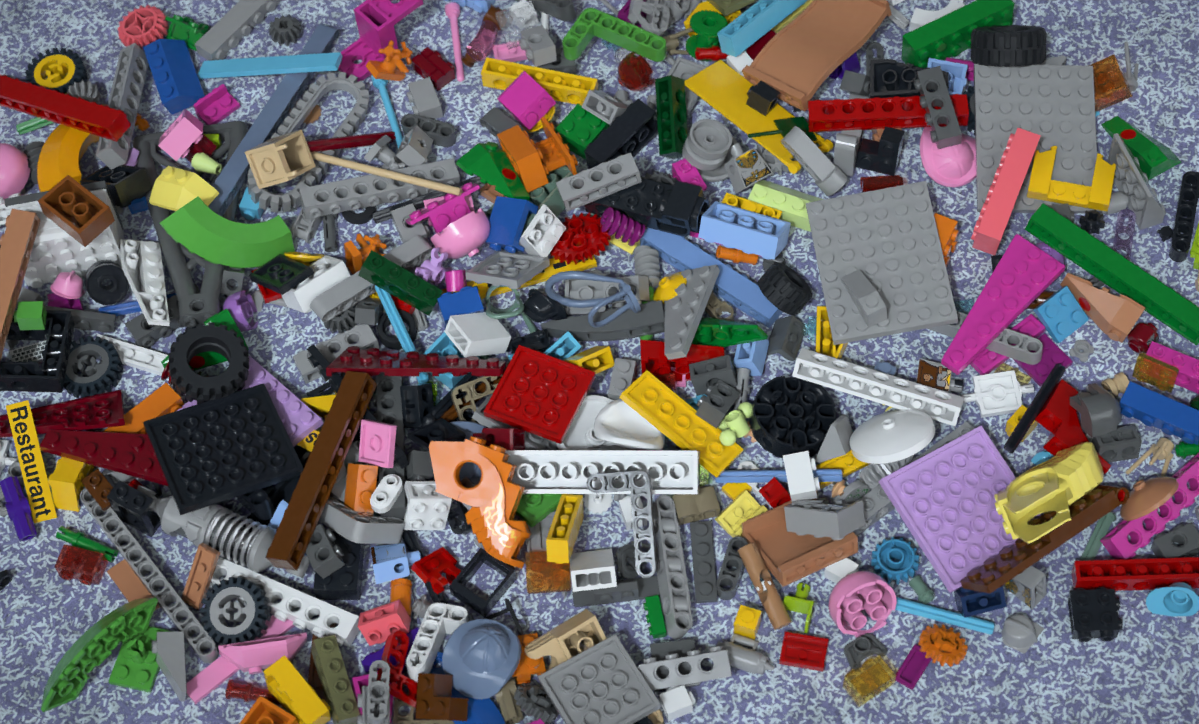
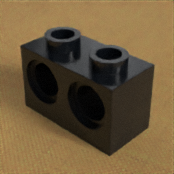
M414 383L400 386L404 428H421L424 416L430 414L431 409L434 407L432 383Z

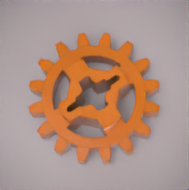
M934 624L932 628L927 626L922 631L918 645L921 646L920 651L926 652L925 658L931 657L933 659L932 663L938 661L941 666L947 663L950 667L954 663L959 665L960 661H963L968 646L964 644L965 639L959 638L960 632H953L952 627L948 630L944 624H942L941 628L937 624Z

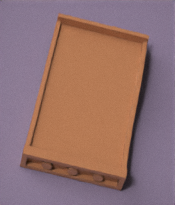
M813 0L798 17L780 30L764 46L750 66L746 65L743 68L742 72L745 79L754 86L760 81L766 83L780 92L778 99L805 112L808 109V101L811 100L826 78L840 64L861 48L877 30L886 16L890 17L892 15L889 2L887 0Z

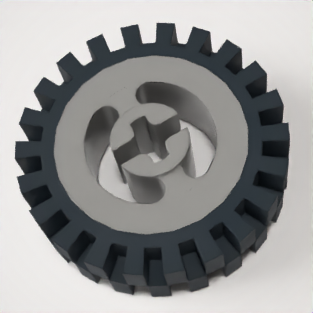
M229 577V580H220L221 584L215 583L212 586L214 590H208L206 593L209 596L208 599L203 598L202 603L205 604V608L200 609V613L204 614V617H200L201 622L205 623L203 628L209 632L208 635L224 645L253 641L256 637L260 638L263 635L261 633L262 629L267 630L268 628L265 625L266 620L270 621L271 616H268V612H271V607L267 604L270 603L268 597H265L266 592L260 589L259 585L240 577ZM242 597L246 602V606L236 601L234 603L230 601L234 598ZM225 619L235 623L241 622V624L236 627H229Z

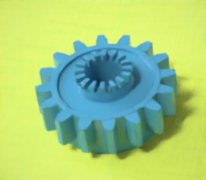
M891 537V540L888 541L883 539L882 545L877 544L876 551H872L871 558L873 559H871V566L874 567V573H880L883 579L887 578L888 584L895 580L896 585H899L901 579L907 583L908 576L913 578L915 571H918L919 555H916L917 549L911 547V542L906 543L903 541V538L894 539V537ZM891 559H898L899 562H893Z

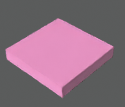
M362 419L358 462L384 468H393L396 425Z

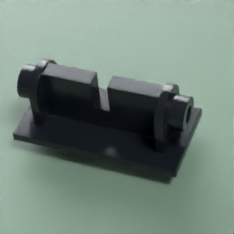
M537 329L536 332L523 337L511 338L507 349H511V353L514 354L519 345L535 351L548 348V329Z

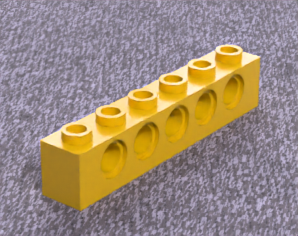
M486 57L481 70L484 87L505 91L525 71L555 101L575 105H583L589 90H598V79Z

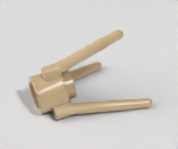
M1160 438L1156 444H1152L1150 449L1126 471V474H1130L1153 453L1154 456L1150 460L1149 465H1153L1157 459H1165L1160 476L1165 477L1169 463L1174 456L1171 453L1174 449V444L1167 438Z

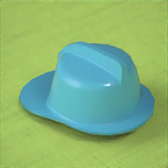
M1175 582L1169 585V587H1161L1151 591L1146 597V605L1153 614L1172 617L1192 616L1199 610V596L1190 585L1184 582Z

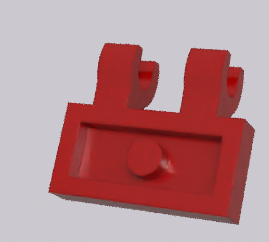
M444 547L416 561L411 567L424 583L431 582L432 589L436 594L442 593L445 590L443 587L448 583L451 584L461 572L455 566L457 560Z

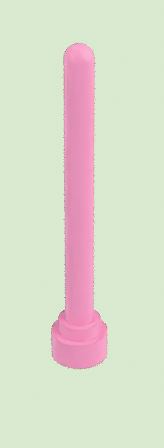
M452 2L445 5V14L450 19L457 80L462 82L464 81V70L461 60L462 53L457 20L460 15V6L458 3Z

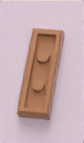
M205 543L198 545L181 598L183 602L197 610L203 606L202 601L203 598H206V593L220 555L219 551Z
M125 559L107 570L108 575L128 602L135 599L153 598ZM157 603V605H156V607H155V610H157L158 608H160L159 605H158V603Z

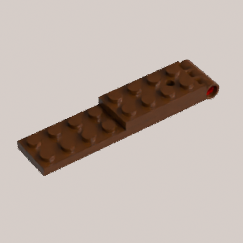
M1098 485L1091 492L1069 505L1070 521L1065 522L1034 542L1027 544L1020 538L1017 539L1014 545L1002 549L999 555L986 560L980 568L968 572L967 576L960 580L963 589L992 593L1119 505L1126 504L1129 498V491L1125 487ZM1044 512V515L1029 521L1028 524L1038 525L1053 519L1057 512Z

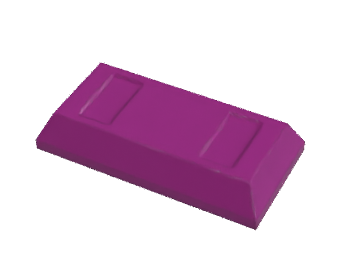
M914 644L893 680L911 690L914 689L932 660L931 657L925 658L926 652H921V646Z

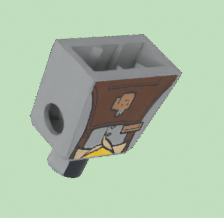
M919 358L916 383L948 393L949 391L962 393L963 380L951 379L952 371L937 362Z

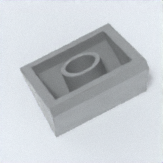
M842 414L831 424L815 462L820 463L843 456L851 450L849 441L853 431L845 414Z

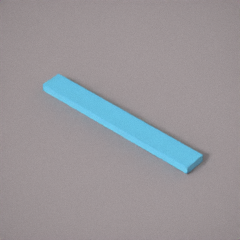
M341 52L210 60L203 62L198 75L200 79L337 71L343 56Z

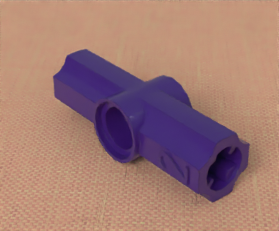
M17 476L3 479L0 481V487L6 501L5 506L10 521H13L19 541H26L36 537L37 532L31 518V509L27 498L23 495Z

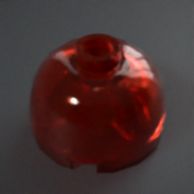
M631 52L618 65V81L621 86L635 92L642 91L654 84L655 79H651L650 76L653 71L641 55L637 57L634 55L636 52Z

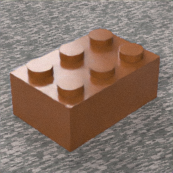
M69 175L38 200L43 214L84 247L115 221L110 207Z

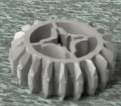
M914 455L891 463H870L860 472L859 477L863 483L869 486L870 490H873L880 485L879 481L882 478L910 463Z

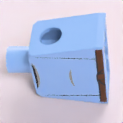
M403 543L370 547L376 584L409 576V565H413V563L421 559L419 551L406 553L405 544Z

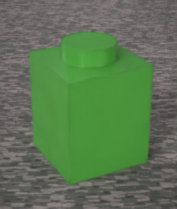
M18 302V308L14 311V321L18 322L19 329L45 330L47 312L44 302Z

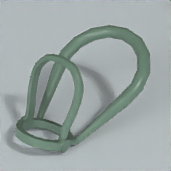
M508 286L489 287L485 297V312L488 317L504 319L521 314L530 333L536 332V327L523 312L524 304L520 300V294L517 289H512L516 297L514 303L509 308L498 309L490 303V295L496 288ZM483 355L480 356V358L482 360L489 359V356Z

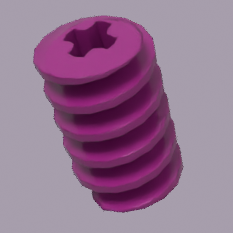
M611 207L604 211L600 220L602 232L608 230L609 236L615 233V239H619L622 236L621 241L623 243L628 241L629 246H633L635 242H638L645 231V225L634 221L630 217L627 218L625 214H620L619 211H614Z

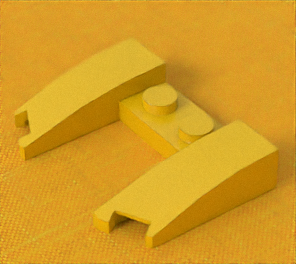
M1052 146L1049 151L1041 153L1036 150L1027 198L1061 204L1068 203V205L1108 211L1116 169L1115 163L1109 164L1103 160V155L1097 153L1092 185L1085 186L1051 180L1057 146Z

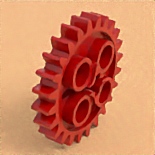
M580 213L579 217L573 214L572 219L565 217V222H562L566 230L551 250L550 255L554 257V260L559 259L560 263L566 260L568 265L571 261H574L576 265L579 260L585 263L586 258L593 260V255L600 256L599 250H606L605 246L609 245L608 240H611V236L608 235V230L606 232L601 231V217L598 218L597 214L591 216V213H588L584 216L583 213Z

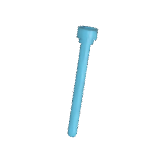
M372 75L373 86L379 89L399 149L403 137L386 89L388 80L375 79Z

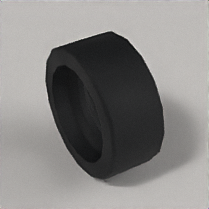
M398 310L402 321L408 324V334L412 342H414L417 336L414 318L410 313ZM385 313L377 325L380 341L389 349L401 350L403 348L399 339L391 338L385 333L386 327L391 324L387 313Z

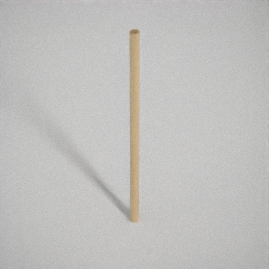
M310 152L313 160L457 196L462 194V188L318 152Z

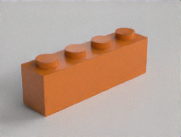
M165 383L124 415V426L108 427L103 432L147 434L143 425L144 421L175 412L182 408L184 403L182 398Z

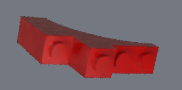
M1063 379L1055 386L1035 418V421L1051 432L1043 448L1053 456H1056L1058 451L1089 442L1080 426L1076 409L1070 405V397L1078 395L1079 392ZM1098 454L1103 472L1106 474L1111 465Z

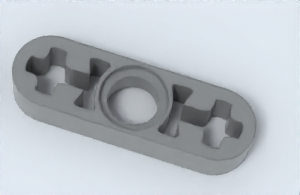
M382 660L374 661L369 670L366 718L370 724H382L387 718L390 667L387 662ZM378 668H382L381 681H377ZM381 688L385 694L382 697H375L372 695V690ZM375 704H380L379 717H374Z

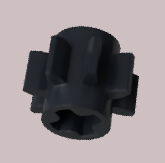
M1086 210L1085 217L1080 216L1079 223L1081 224V229L1089 234H1099V229L1105 227L1104 215L1099 214L1096 210Z

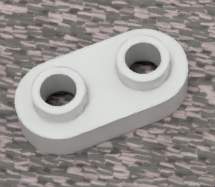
M389 474L385 476L370 498L371 508L376 513L388 512L401 494L403 484L398 475Z

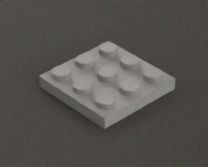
M496 251L466 271V280L474 281L478 284L489 283L492 286L502 285L508 286L510 289H518L550 266V261L547 257Z

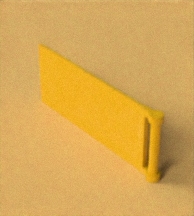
M722 60L715 62L684 81L686 87L747 135L778 130L774 120L794 118L792 114L779 104H776L775 108L766 116L746 105L749 97L747 93L753 84ZM813 132L817 138V141H813V143H818L820 145L818 148L823 153L833 149V143L829 139L825 140ZM781 134L753 137L756 142L785 164L792 174H796L801 170V164L798 161H792L794 157L781 143L783 139Z

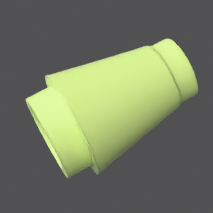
M196 153L192 158L191 165L196 171L219 175L222 170V165L205 153Z

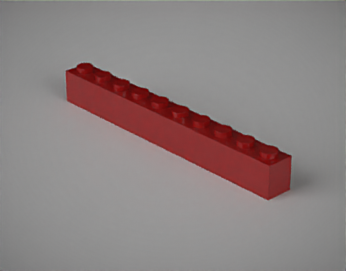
M4 74L0 75V106L116 142L131 126L127 119V114L120 109L116 110L107 105H99L94 101L89 102L67 93L63 94L56 90L46 89L43 86L33 85L30 82L20 81L17 78H10Z

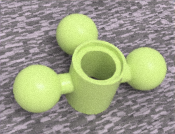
M742 402L737 410L726 414L717 427L722 431L719 440L724 446H732L736 442V438H741L750 431V427L745 419L750 418L752 411L751 403Z

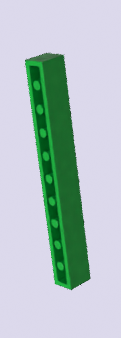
M1044 203L1032 215L1025 228L1026 231L1119 294L1125 295L1144 306L1146 312L1196 346L1199 344V307Z

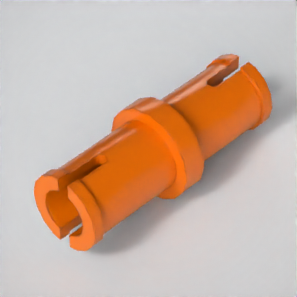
M719 245L716 250L717 258L732 260L733 263L743 262L756 265L758 261L757 254H747L736 248H726Z

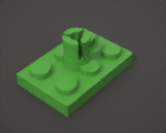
M148 626L146 632L132 638L125 644L122 643L108 681L109 684L151 693L160 669L156 662V653H152V640H156L157 632L171 631Z

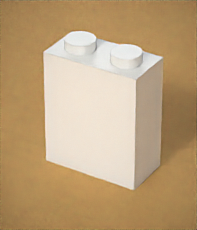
M486 312L452 315L444 331L465 358L505 353L511 340V335L497 319L488 317Z
M612 549L572 553L570 571L573 592L617 587Z

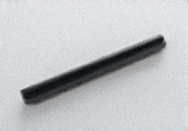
M476 176L450 186L461 188V186L469 182L479 184L480 187L486 184L480 182L481 177ZM436 190L373 212V220L375 223H380L392 219L391 211L413 203L416 210L425 207L424 200L442 197L448 193Z
M1056 364L1005 443L1004 449L1009 453H1014L1066 371L1065 367L1061 366V364Z

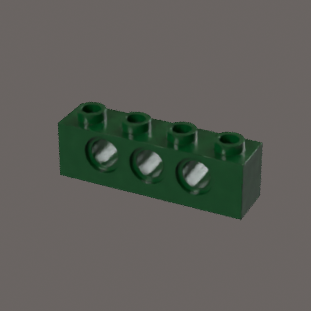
M669 75L655 79L659 156L677 159L682 158L683 145L688 137L684 79Z
M372 250L363 263L358 275L430 316L436 306L437 298H440L443 292L441 289Z

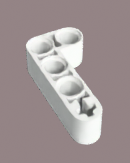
M433 603L428 607L406 659L410 679L418 683V673H430L445 634H452L460 625L469 621L468 612L464 607L445 603Z

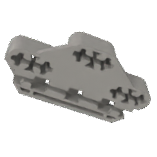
M631 0L628 19L633 25L639 22L642 29L662 36L669 26L680 21L689 9L690 0H646L645 2L643 0ZM641 11L647 13L646 18L640 15Z

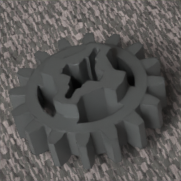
M531 683L519 685L513 699L517 700L515 704L521 706V711L529 717L533 716L537 721L541 719L544 723L547 720L551 723L557 718L559 713L544 689H541L539 685H532Z

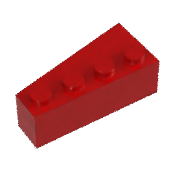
M640 340L642 374L647 370L661 382L667 380V374L669 373L670 381H682L684 374H686V381H691L689 364L724 356V347L691 344L686 357L668 360L665 356V342Z

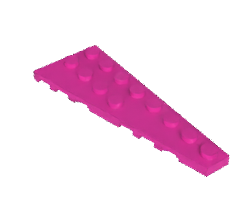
M1016 234L944 354L941 364L956 375H959L1065 271V265Z

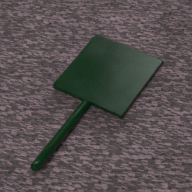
M803 116L774 120L778 128L775 131L748 134L749 138L781 134L784 138L794 126H797L812 141H817L814 133L809 132L808 123Z

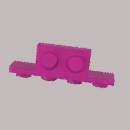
M472 182L461 186V196L448 193L443 196V200L439 202L433 201L426 205L427 208L421 212L417 210L409 214L410 218L405 220L406 223L413 225L428 217L435 232H442L449 224L471 212L464 197L480 189L479 184H472Z

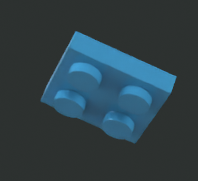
M1063 286L1034 309V312L1056 343L1062 342L1089 320L1067 286Z

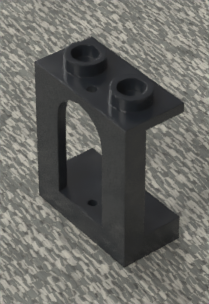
M119 480L107 495L113 511L122 522L152 537L161 525L158 515L151 511L146 512L154 499Z

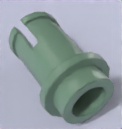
M916 576L909 581V585L919 597L918 601L920 603L923 602L926 605L933 601V590L926 586L920 576Z

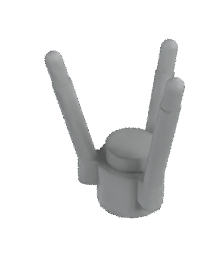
M1126 41L1124 42L1127 73H1123L1119 80L1111 63L1107 61L1106 64L1116 82V88H1121L1122 92H1134L1138 87L1139 65L1135 63L1133 75L1131 73L1128 42Z

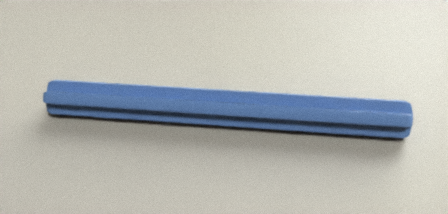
M817 469L813 471L814 478L818 477L819 482H841L843 473L841 469ZM725 470L718 478L715 477L716 483H766L774 477L779 482H788L786 470Z

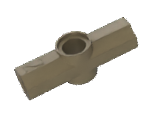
M512 677L495 694L506 724H515L523 720L521 707L516 705L517 700L513 699L517 688Z

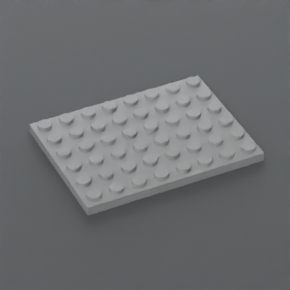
M974 64L977 212H981L1011 133H1016L1017 128L1041 135L1036 148L1039 153L1049 151L1052 146H1057L1051 180L1091 186L1097 158L1093 66L1030 65L997 67ZM1035 153L1012 213H1035L1043 203L1045 205L1061 204L1027 198ZM1069 205V210L1073 211V214H1085L1086 210H1095Z
M926 181L806 203L834 345L958 323ZM857 270H860L878 291L887 309V320L869 328L841 281L842 277Z

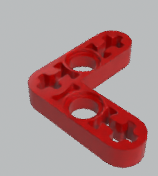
M398 630L387 637L381 660L387 662L390 667V695L416 708L418 683L401 674L409 646V638L405 632ZM390 655L396 659V666L391 664L389 660ZM382 668L378 670L377 681H381ZM403 684L409 688V695L403 692Z

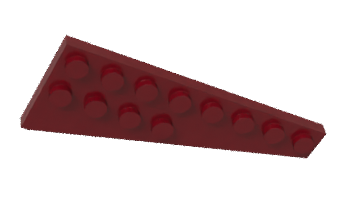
M351 346L326 367V376H332L334 372H345L346 374V371L365 372L370 376L379 375L381 372L388 376H419V372H432V376H439V374L451 372L453 376L466 375L468 372H471L472 376H501L506 370V362L499 361L497 358L482 360L476 356L459 358L458 355L439 356L437 353L423 355L416 351L400 353L398 350L380 351L378 348L365 350L357 346Z
M121 390L31 409L37 434L47 433L48 430L75 431L125 425ZM8 414L0 415V438L13 437Z
M48 430L39 445L41 451L168 486L147 434Z

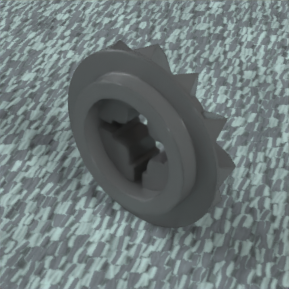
M625 544L619 547V552L615 554L617 561L614 562L618 565L616 572L621 573L622 578H636L639 574L636 571L634 545Z

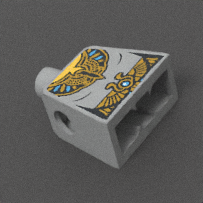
M739 142L730 147L729 151L734 159L725 163V168L736 194L773 174L755 148L744 153Z
M1030 566L1004 584L1007 590L1032 610L1047 595L1046 574L1033 566Z

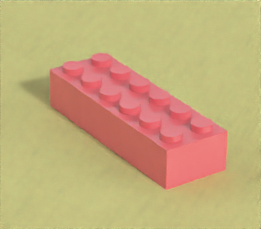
M1017 128L1015 134L1011 133L1000 165L995 173L993 183L988 191L986 201L981 209L979 219L974 227L971 240H974L972 248L996 255L1041 135L1021 128Z

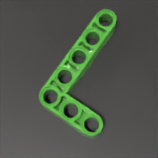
M595 8L585 9L562 41L564 57L568 60L578 59L594 36L655 62H661L666 58V41L664 38Z

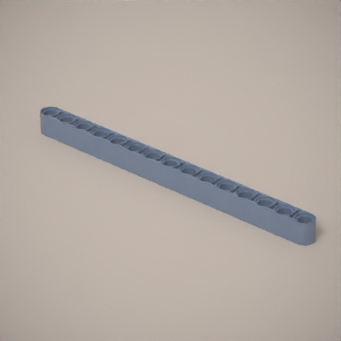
M320 23L299 55L330 53L334 46L333 42L339 37V30ZM317 72L288 73L284 76L212 185L219 194L208 207L216 214L224 215L248 178L250 165L245 151L271 139L273 134L277 133V129L281 124L283 125L284 120L290 114Z

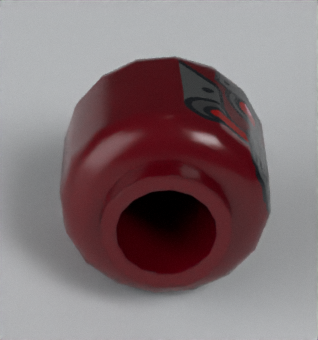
M1151 323L1136 324L1127 336L1128 346L1136 353H1147L1151 342L1157 343L1159 341L1157 328Z

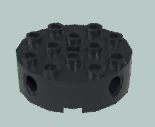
M775 377L763 384L754 398L749 421L753 437L764 450L776 457L783 458V455L808 451L811 458L819 452L831 424L836 420L835 404L830 394L819 384L793 377Z

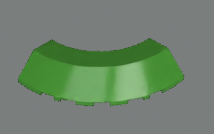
M199 196L159 223L177 243L179 242L185 246L190 253H195L210 263L230 266V268H258L279 254L284 255V252H295L291 231L280 215L261 223H238L216 214L203 203Z
M156 597L135 599L118 607L90 627L69 648L51 673L44 688L41 705L42 712L44 713L75 700L90 678L87 674L96 665L99 666L110 656L112 650L117 647L119 642L125 644L132 638L146 632L158 599Z

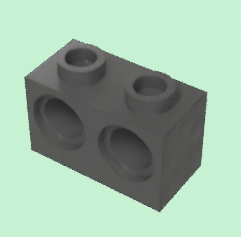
M719 379L716 385L711 384L705 395L703 394L697 403L699 409L695 415L717 428L737 400L740 392Z
M1135 425L1120 427L1113 432L1092 438V443L1097 453L1108 463L1139 458L1142 440Z
M319 524L313 532L305 553L313 570L324 579L344 566L345 563L342 559L343 551L334 543V540H336L334 533L330 528L326 530Z

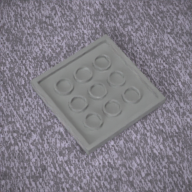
M616 634L538 676L539 682L565 724H633L661 708L660 702Z

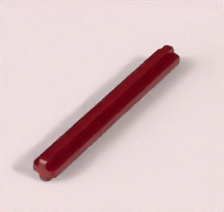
M393 131L309 140L306 142L310 152L374 145L384 135L391 138L392 140L389 143H392L396 140V136Z

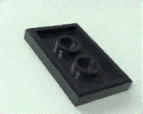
M279 254L250 273L249 277L251 281L283 295L313 275L314 272L311 267Z

